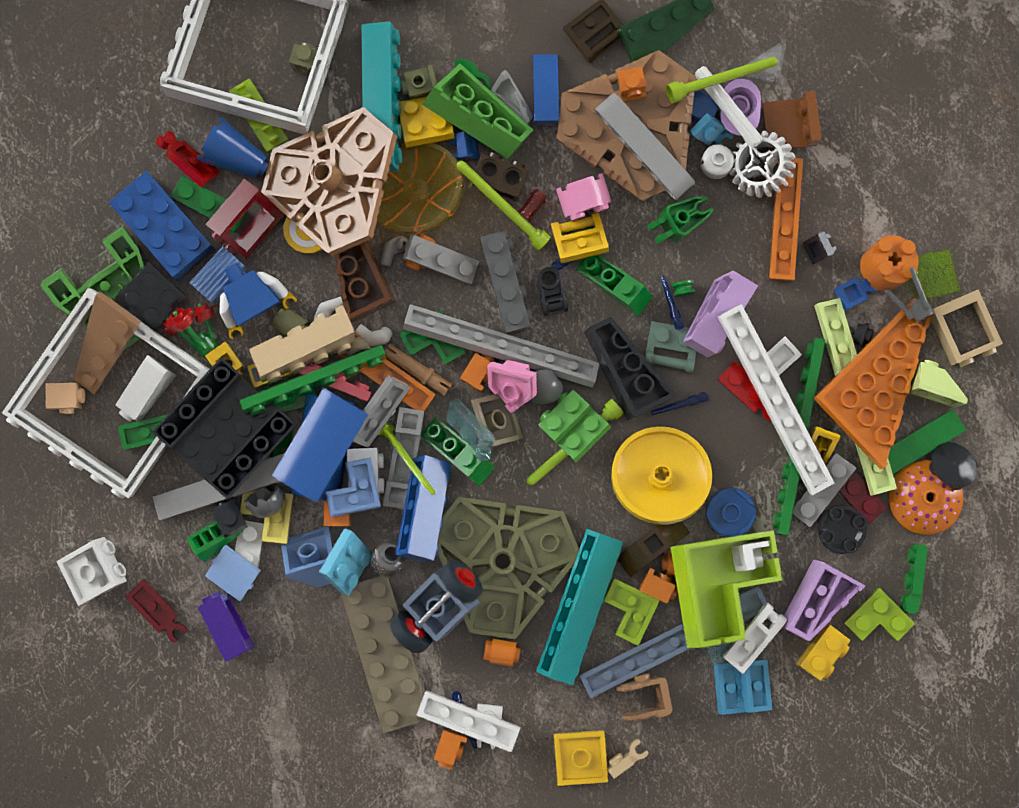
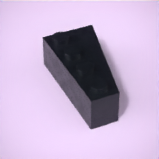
M611 317L588 327L584 332L627 420L637 417L677 396L666 385L660 374L655 372L644 355L641 352L639 353L633 346L632 341Z

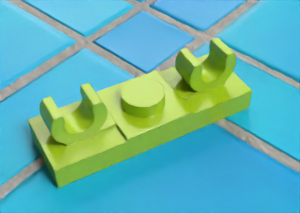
M250 78L229 90L231 94L265 103ZM247 119L268 154L271 153L272 149L289 141L281 128Z

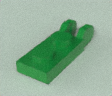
M912 543V548H909L907 552V563H910L909 573H906L904 577V588H907V593L901 597L902 610L910 614L917 613L921 605L928 549L927 545Z

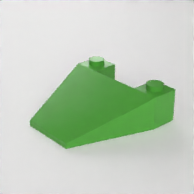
M124 225L103 239V244L116 261L77 287L63 267L41 282L40 286L55 306L70 315L86 290L91 288L97 292H102L124 308L114 297L145 266L139 245ZM90 316L83 324L85 327L88 326ZM133 334L125 349L139 340L140 337Z

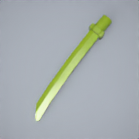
M386 422L378 435H383L390 440L421 484L429 493L434 495L436 493L435 489L393 434L394 425H389Z

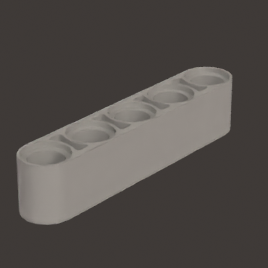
M614 92L594 109L602 121L673 199L677 200L695 184L688 172Z

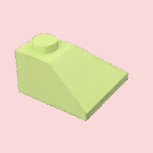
M924 360V362L917 364L914 378L910 382L911 388L909 393L953 408L967 404L968 398L947 371L938 367V363Z

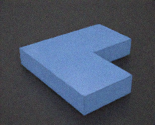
M371 458L346 462L350 487L326 492L331 518L381 507Z

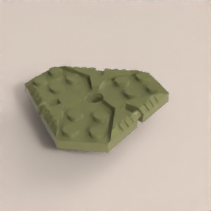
M457 497L441 518L442 528L437 541V553L443 567L452 560L462 562L477 575L482 584L483 591L477 598L480 603L464 618L469 633L516 639L545 602L544 597L549 591L553 592L574 565L579 552L578 545L563 511L521 505L509 507L506 506V503ZM504 516L514 517L513 526L503 525ZM506 554L509 556L510 565L507 568L502 569L496 565L498 555ZM534 580L541 584L536 593L529 588Z

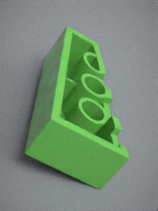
M461 64L456 66L434 86L422 103L426 108L507 159L513 155L533 131L529 125Z

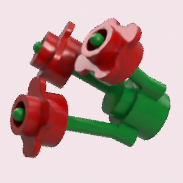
M199 303L198 306L193 308L194 313H192L193 310L191 308L187 310L176 309L171 313L170 317L165 318V322L162 324L165 327L163 333L167 332L172 337L177 332L201 356L207 355L218 346L214 341L218 336L209 321L210 318L215 316L213 308H216V305L208 306V303ZM192 317L195 318L196 323L204 321L208 333L203 330L196 334L189 326L193 321Z

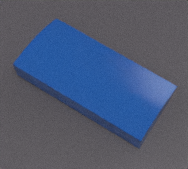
M323 388L272 476L314 502H317L368 414Z

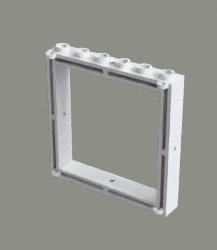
M191 0L190 5H186L183 12L184 22L182 28L179 27L175 36L176 45L174 50L171 49L169 52V65L167 71H163L161 75L160 86H162L165 96L306 134L309 131L350 1L297 0L331 10L297 112L183 80L210 0Z
M88 288L2 413L8 417L6 421L17 428L22 426L28 430L27 435L35 441L41 442L43 440L49 444L48 449L60 457L63 454L71 459L69 463L73 467L81 471L84 468L92 473L90 477L101 485L105 482L111 486V492L122 499L125 496L131 498L167 448V445L157 436L129 477L125 478L25 410L90 316L94 298L98 292ZM141 322L136 329L135 335L197 376L187 393L210 370V368Z

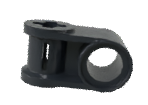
M553 267L543 268L538 275V286L544 317L548 316L551 312L561 310L568 312V303L559 271ZM545 273H552L555 276L556 282L553 285L543 283L542 276Z

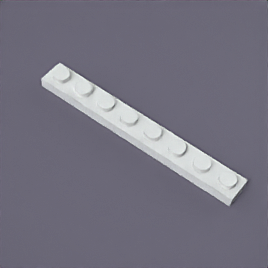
M742 304L717 316L809 494L814 495L834 484Z

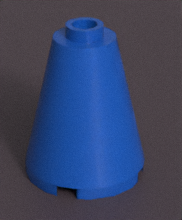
M220 116L218 121L221 122V125L219 127L214 125L201 148L205 152L204 156L198 155L196 160L253 178L257 174L262 176L268 166V163L265 162L267 156L225 118Z

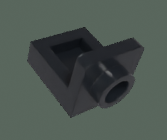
M235 499L223 500L215 508L211 509L224 538L248 527Z

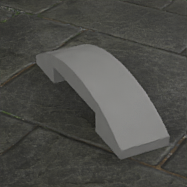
M399 407L395 437L413 460V458L418 457L424 411ZM393 447L383 506L404 509L411 469L395 447Z

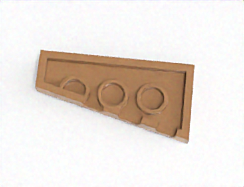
M100 291L94 298L74 377L77 383L93 394L100 389L141 323L138 318Z

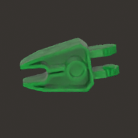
M704 196L693 197L668 205L660 213L657 220L647 225L649 231L655 230L660 226L665 231V233L657 236L655 239L656 244H660L668 239L678 243L712 214L714 209L711 208L704 212L695 210L708 198Z

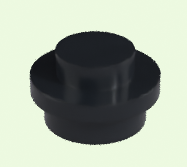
M859 323L857 326L854 342L858 343L860 347H864L865 343H869L872 339L873 329H870V323H865V325Z

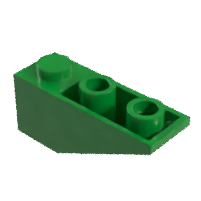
M600 255L584 258L576 268L577 271L614 301L637 317L653 299L643 284Z
M436 416L421 432V437L478 486L495 469L484 456Z

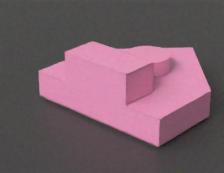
M507 360L504 364L491 362L488 365V387L495 395L498 394L506 403L505 407L512 414L537 394L536 372L530 371V365Z

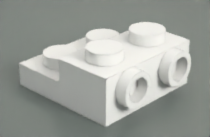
M105 537L93 540L56 561L78 606L127 582L124 577L126 569L123 564L117 562L114 556L115 547Z

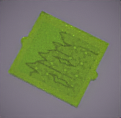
M949 249L934 253L928 251L925 255L918 256L919 263L916 274L926 299L936 296L941 298L944 294L960 291Z

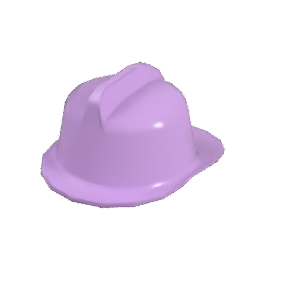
M735 79L728 83L724 90L756 129L760 120V91L749 80ZM721 110V123L725 129L732 134L740 136L741 134Z

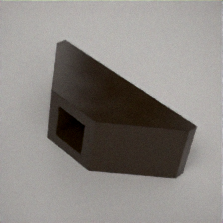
M682 521L674 524H658L626 548L617 560L631 578L670 549V547L689 535L690 531Z

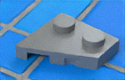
M504 70L495 82L491 92L529 125L534 115L511 76Z

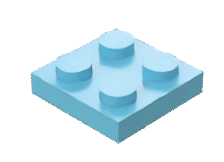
M344 528L319 572L341 594L349 596L356 587L365 567L370 563L372 552L352 531Z

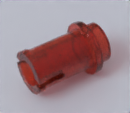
M535 189L533 192L530 191V197L518 211L528 221L532 220L542 204H546L547 196L538 189Z

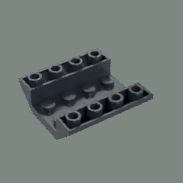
M221 357L156 426L152 433L228 500L297 424L273 404L266 406L265 410L259 414H245L239 400L259 392Z

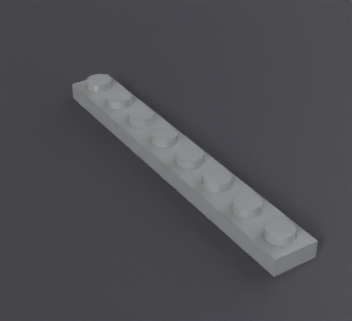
M409 305L402 328L404 330L504 361L511 360L530 365V369L536 371L552 370L556 377L591 388L595 384L599 367L598 362L418 306Z

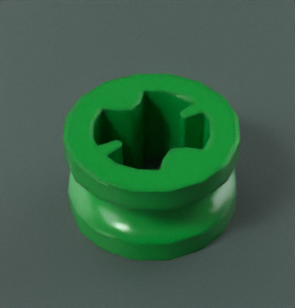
M694 280L673 283L672 287L676 290L673 293L674 297L696 293V290L692 288Z

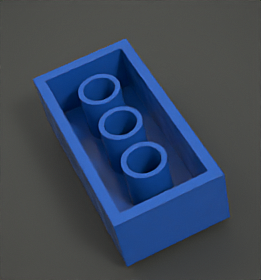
M147 171L109 202L112 208L177 281L181 280L216 250Z

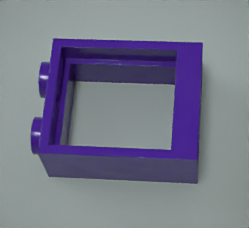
M218 592L202 599L204 604L197 608L225 662L255 647L229 594L221 595Z

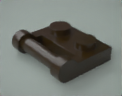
M599 0L564 26L563 30L579 49L584 59L590 64L596 59V55L621 38L617 27L623 24L604 0ZM611 24L614 30L591 48L586 45V42Z

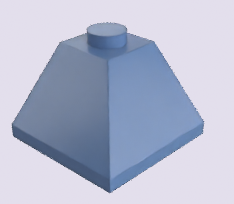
M329 526L288 537V544H281L287 578L315 587L331 584L319 572L334 547Z

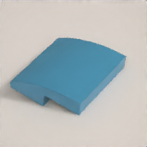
M767 659L754 660L743 674L729 662L713 664L718 714L725 715L772 710Z

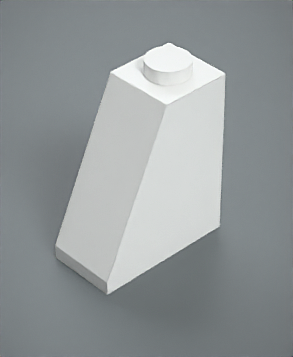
M147 355L116 403V406L121 409L119 414L129 422L133 419L141 421L177 375L161 362Z

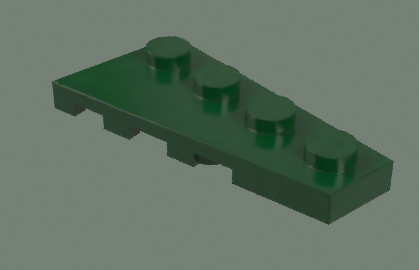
M673 0L617 27L629 58L633 62L658 50L663 53L715 8L711 0Z

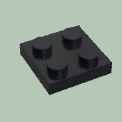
M149 261L114 298L132 315L154 330L184 300L186 295Z

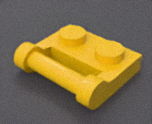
M599 212L592 213L590 217L558 224V222L551 223V230L561 263L609 252ZM594 226V228H592V229H588V230H584V231H580V232H576V233H572V234H568V235H563V236H562V234H561V233H566V232H570V231H574V230H578V229H582V228Z

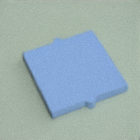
M225 545L218 556L212 559L213 564L205 577L235 599L241 601L247 591L254 587L253 582L261 570Z

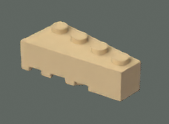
M341 305L335 308L336 314L325 317L322 314L314 318L315 321L308 327L299 325L291 329L285 338L282 335H278L249 349L262 383L268 381V383L275 382L281 379L283 374L290 371L291 373L300 372L306 368L305 365L313 362L315 364L323 363L329 359L328 356L338 353V355L345 354L351 348L350 343L355 341V332L344 306Z

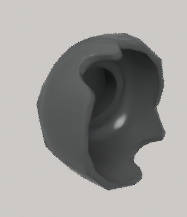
M552 370L535 371L537 394L530 402L538 406L553 404L563 393L561 379H557Z
M274 485L275 491L264 487L252 493L244 502L254 516L258 518L271 517L281 510L286 498L284 491L277 485Z

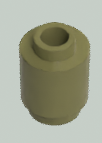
M282 308L276 314L272 324L276 327L277 331L287 336L291 329L299 325L308 327L310 321L290 309Z

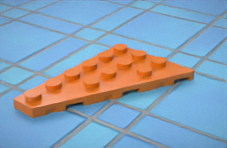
M916 298L912 299V300L906 305V307H907L909 310L911 309V306H910L909 304L912 303L913 301L917 300ZM901 310L813 398L880 470L888 465V455L891 447L894 445L895 432L900 425L904 411L902 410L906 395L909 394L911 388L910 382L914 378L919 361L918 355L921 345L925 341V332L929 327L932 315L917 323L914 318L908 320L905 313Z

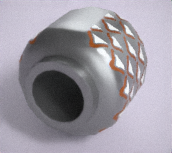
M385 541L381 542L374 549L370 557V564L375 573L380 576L389 577L395 575L403 567L405 558L396 556L398 543Z

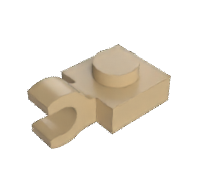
M639 739L631 742L628 753L624 755L618 753L608 761L610 765L607 766V769L613 778H616L634 765L636 761L648 755L647 750H644L642 753L635 752V747L641 743Z

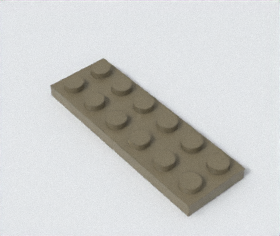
M378 576L357 583L349 596L341 594L383 734L427 720L417 716L424 697V691L412 652L403 647L391 631L390 623L399 613V609L389 577Z

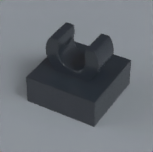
M824 231L803 242L813 265L835 254L834 251L837 249L836 246H831L828 240L831 236L830 234H825Z

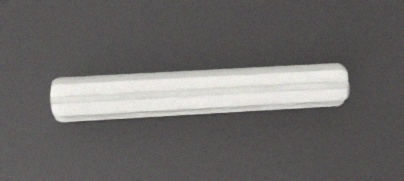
M705 66L695 72L697 80L712 76ZM717 84L704 88L750 147L758 146L763 140L762 136L723 87Z

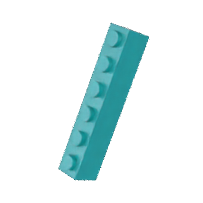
M390 21L362 24L363 107L397 135L391 164L389 165V172L399 171V163H402V151L399 148L402 129L400 124H398V115H401V103L398 100V92L401 91V81L397 77V68L401 66L400 56L397 53V45L400 44V34Z
M586 529L536 672L570 685L574 684L575 678L579 673L583 655L587 650L589 638L596 625L600 607L604 602L607 587L612 579L614 567L621 554L622 541Z

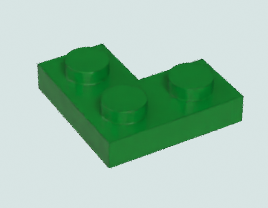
M440 310L439 312H437V313H440V314L445 315L442 310ZM407 330L399 333L411 356L433 345L444 365H447L466 354L464 348Z

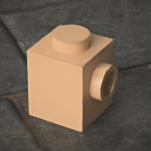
M46 383V409L59 410V414H74V410L82 409V403H85L86 398L82 385L78 383Z

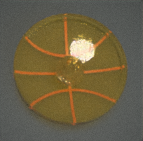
M404 143L399 145L402 151V163H399V171L387 173V181L382 185L384 193L381 198L382 202L379 207L377 221L394 233L420 235L437 229L453 216L462 200L464 179L463 174L456 167V159L445 148L435 143L406 148ZM373 182L369 183V187L372 188Z

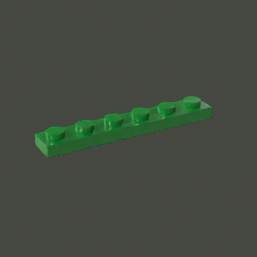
M381 344L239 401L245 414L251 413V415H256L263 412L268 405L273 403L275 406L284 404L289 401V397L296 394L298 396L307 395L316 386L322 385V387L332 385L336 382L335 379L344 375L346 378L352 377L359 373V369L364 367L375 368L383 363L382 360L386 359V354Z

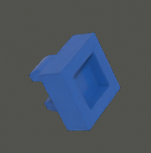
M457 133L456 139L450 141V145L457 146L458 150L457 153L451 154L452 158L469 161L480 159L478 141L468 133Z

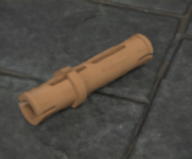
M392 343L389 344V349L385 350L388 360L419 379L422 385L430 386L444 397L447 395V391H450L453 385L452 382L435 373V369L432 367L430 369L395 347Z

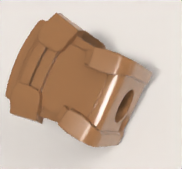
M649 674L634 676L635 681L616 686L617 691H628L653 685L656 707L622 714L623 720L638 722L647 720L651 716L659 719L672 712L671 699L665 678L650 677Z

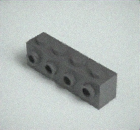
M504 231L480 237V243L505 333L513 335L530 330V323L534 322L530 307L525 308L523 299L527 298L524 284L519 285L516 276L521 273L517 260L512 261L510 252L514 251L511 237H506Z

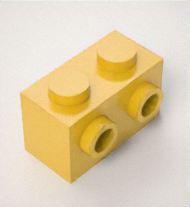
M826 624L817 633L795 664L819 681L823 678L827 679L835 669L833 664L837 658H843L850 648L848 643L851 640L831 625Z

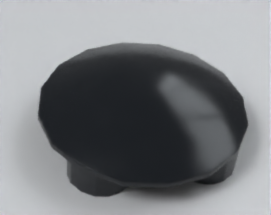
M946 442L939 444L933 450L929 470L943 483L958 491L963 487L969 486L975 480L977 474L976 462L972 454L965 447L957 443Z
M843 504L832 506L823 513L819 520V538L823 545L834 553H854L866 538L867 519L852 506Z

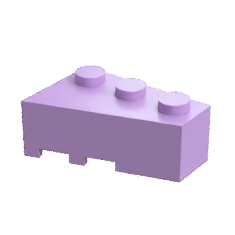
M735 271L715 279L682 343L705 357L719 354L725 345L727 334L717 316L740 304L745 308L758 285Z
M813 559L784 614L787 621L782 628L810 641L832 620L831 617L841 607L844 608L849 603L848 601L858 591H861L865 585L826 563Z

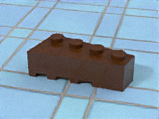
M368 241L334 255L336 271L341 286V296L351 323L396 302Z

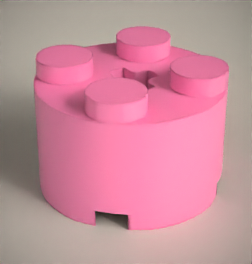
M603 173L598 175V180L591 176L567 184L565 191H562L561 187L556 189L565 218L570 217L571 221L585 217V212L592 209L594 213L607 210L609 208L608 204L612 202Z

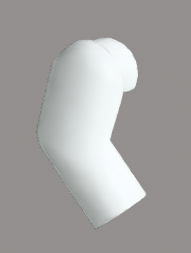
M341 296L320 303L314 318L322 314L325 317H329L333 314L335 308L341 305L344 306Z

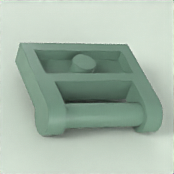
M651 321L645 351V358L650 366L651 364L683 369L685 373L692 374L696 351L682 343L690 328ZM654 348L686 353L687 360L653 354Z

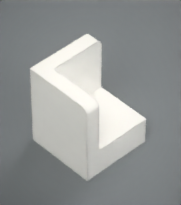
M762 541L732 546L735 572L763 567L761 547L769 546V542Z

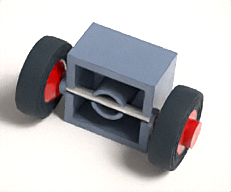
M456 560L448 562L443 568L434 572L403 604L408 611L403 610L392 619L390 627L394 637L409 651L422 653L431 645L433 639L435 642H438L447 636L480 603L477 598L481 595L483 587L479 578L462 562Z

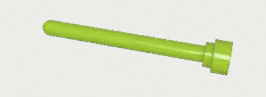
M776 57L766 58L686 84L677 81L666 84L668 100L673 104L682 101L683 97H686L688 93L774 67L778 64V59Z
M464 161L457 163V169L529 236L530 245L537 251L549 241L551 236L546 231H541L539 228L535 229Z
M611 398L604 404L605 408L602 409L603 413L600 416L608 422L609 420L619 419L624 412ZM560 449L527 478V483L529 485L536 484L568 455Z

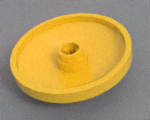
M650 427L634 433L619 447L612 465L611 480L617 499L633 516L652 524H674L691 517L704 504L712 484V468L703 447L687 433L670 427Z

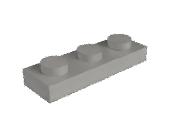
M415 235L410 236L403 259L466 284H472L479 264L478 260Z
M387 375L363 411L368 416L353 442L369 448L409 391L410 387L405 382Z
M838 453L826 465L834 484L814 495H810L807 490L793 508L792 514L809 527L813 525L856 469L854 465Z

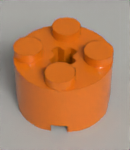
M896 235L881 238L869 247L861 257L860 271L863 278L871 283V287L883 292L886 289L892 291L912 278L909 270L910 267H914L915 272L918 269L919 261L916 246L911 240H906Z

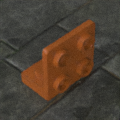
M815 91L805 92L802 98L771 101L762 104L765 131H767L768 135L774 132L778 135V138L783 137L786 140L785 144H790L792 149L817 146L822 140ZM767 147V148H768V151H769V150H770V151H774V150H775V148Z

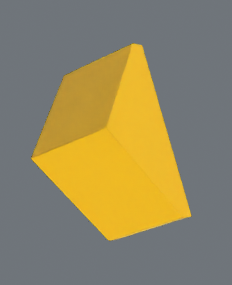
M819 427L811 428L809 435L826 466L840 439V435Z

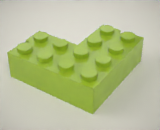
M774 530L670 547L687 648H702L746 639L738 588L781 581L782 576L779 558L763 559V567L735 572L731 547L768 541L769 546L761 547L762 555L778 553Z

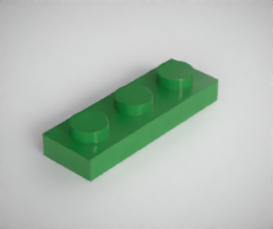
M181 176L170 196L175 201L208 219L226 201L225 198L204 187L201 188L184 176ZM247 211L232 227L230 231L234 233L237 232L246 214L248 213Z

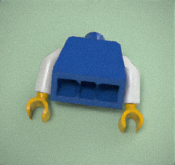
M238 263L225 269L231 283L223 287L224 292L220 296V315L228 329L230 339H234L232 334L234 330L240 331L241 336H243V324L281 303L284 308L289 309L286 305L287 299L292 298L297 302L296 297L277 278L263 271L256 273L252 270L244 274Z

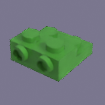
M572 390L570 393L565 392L560 396L557 401L558 405L552 411L547 410L541 415V422L538 426L569 457L577 462L611 426L581 396Z

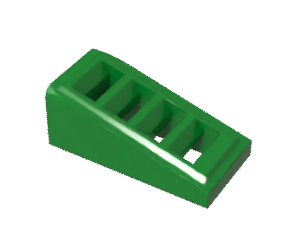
M217 521L195 532L186 540L194 554L204 562H207L244 530L224 538L223 535L219 536L218 533L221 530Z

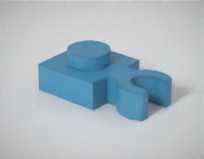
M708 113L690 130L695 138L707 145H710L713 141L716 145H723L721 142L723 138L728 137L731 140L733 138V135L725 129L721 121Z

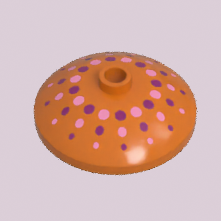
M928 460L913 462L899 470L894 476L897 489L888 491V504L895 520L906 530L920 535L937 534L948 529L957 520L963 507V490H953L949 485L933 475L929 470L931 461ZM929 492L934 496L931 502L926 499V495Z

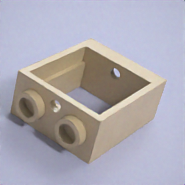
M979 290L933 308L934 314L932 315L931 322L951 366L959 363L960 367L975 362L974 356L982 354L983 358L997 352L995 347L1003 344ZM973 303L990 343L960 355L943 316Z

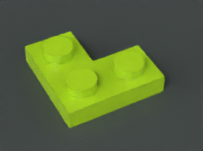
M614 578L604 601L625 611L615 635L635 645H639L660 600Z
M877 588L843 622L860 641H863L878 625L895 641H899L915 625L880 588Z

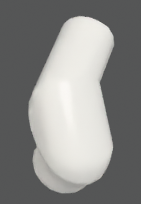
M361 324L356 329L355 335L364 338L370 346L375 347L387 344L392 337V331L388 327H382L381 330L371 332Z

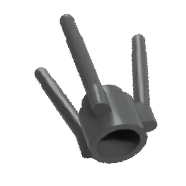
M910 267L911 279L919 296V299L909 304L911 309L909 310L889 289H886L885 293L905 313L908 320L914 318L918 323L933 315L934 311L926 299L914 267Z

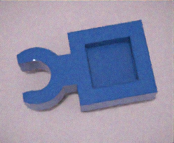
M858 277L833 289L837 297L841 299L845 311L868 300L867 294H874L878 291L869 285L867 279L863 278L860 283Z

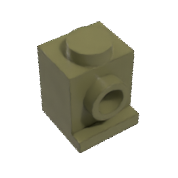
M308 43L294 44L289 60L292 70L310 75L317 53L316 47Z
M432 64L427 65L425 68L405 72V79L400 80L404 95L409 94L410 100L427 97L434 86L437 85ZM422 79L423 83L416 85L414 80Z

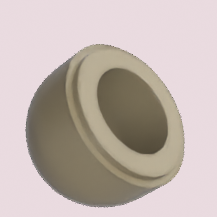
M355 337V341L350 343L351 348L346 351V355L348 358L371 348L364 338Z

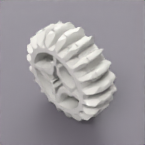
M762 131L761 136L763 140L754 148L750 147L747 142L743 145L736 143L739 151H731L735 159L734 168L729 171V174L735 176L732 181L735 185L739 184L738 189L742 192L747 191L749 196L755 193L758 198H761L765 192L768 197H771L772 189L780 193L779 185L782 183L784 186H788L785 178L793 177V173L789 169L796 168V164L791 162L795 158V154L790 152L792 149L791 145L785 144L786 140L783 137L778 138V135L774 132L768 135L767 131ZM761 147L775 148L774 151L771 152L769 150L766 153H760L757 149ZM751 155L750 163L745 166L748 156ZM758 157L764 161L766 172L760 168ZM780 159L779 168L777 172L773 174V168L777 163H779L778 160ZM760 175H763L767 179L763 182H753L748 180L751 177L756 178Z

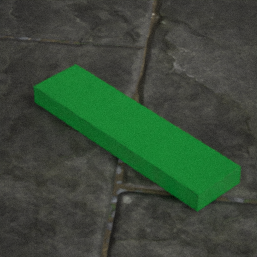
M954 409L896 442L891 447L888 460L893 474L933 451L939 444L946 443L966 431Z

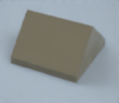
M498 394L471 400L487 450L523 439L515 411L511 414L505 407L506 403Z

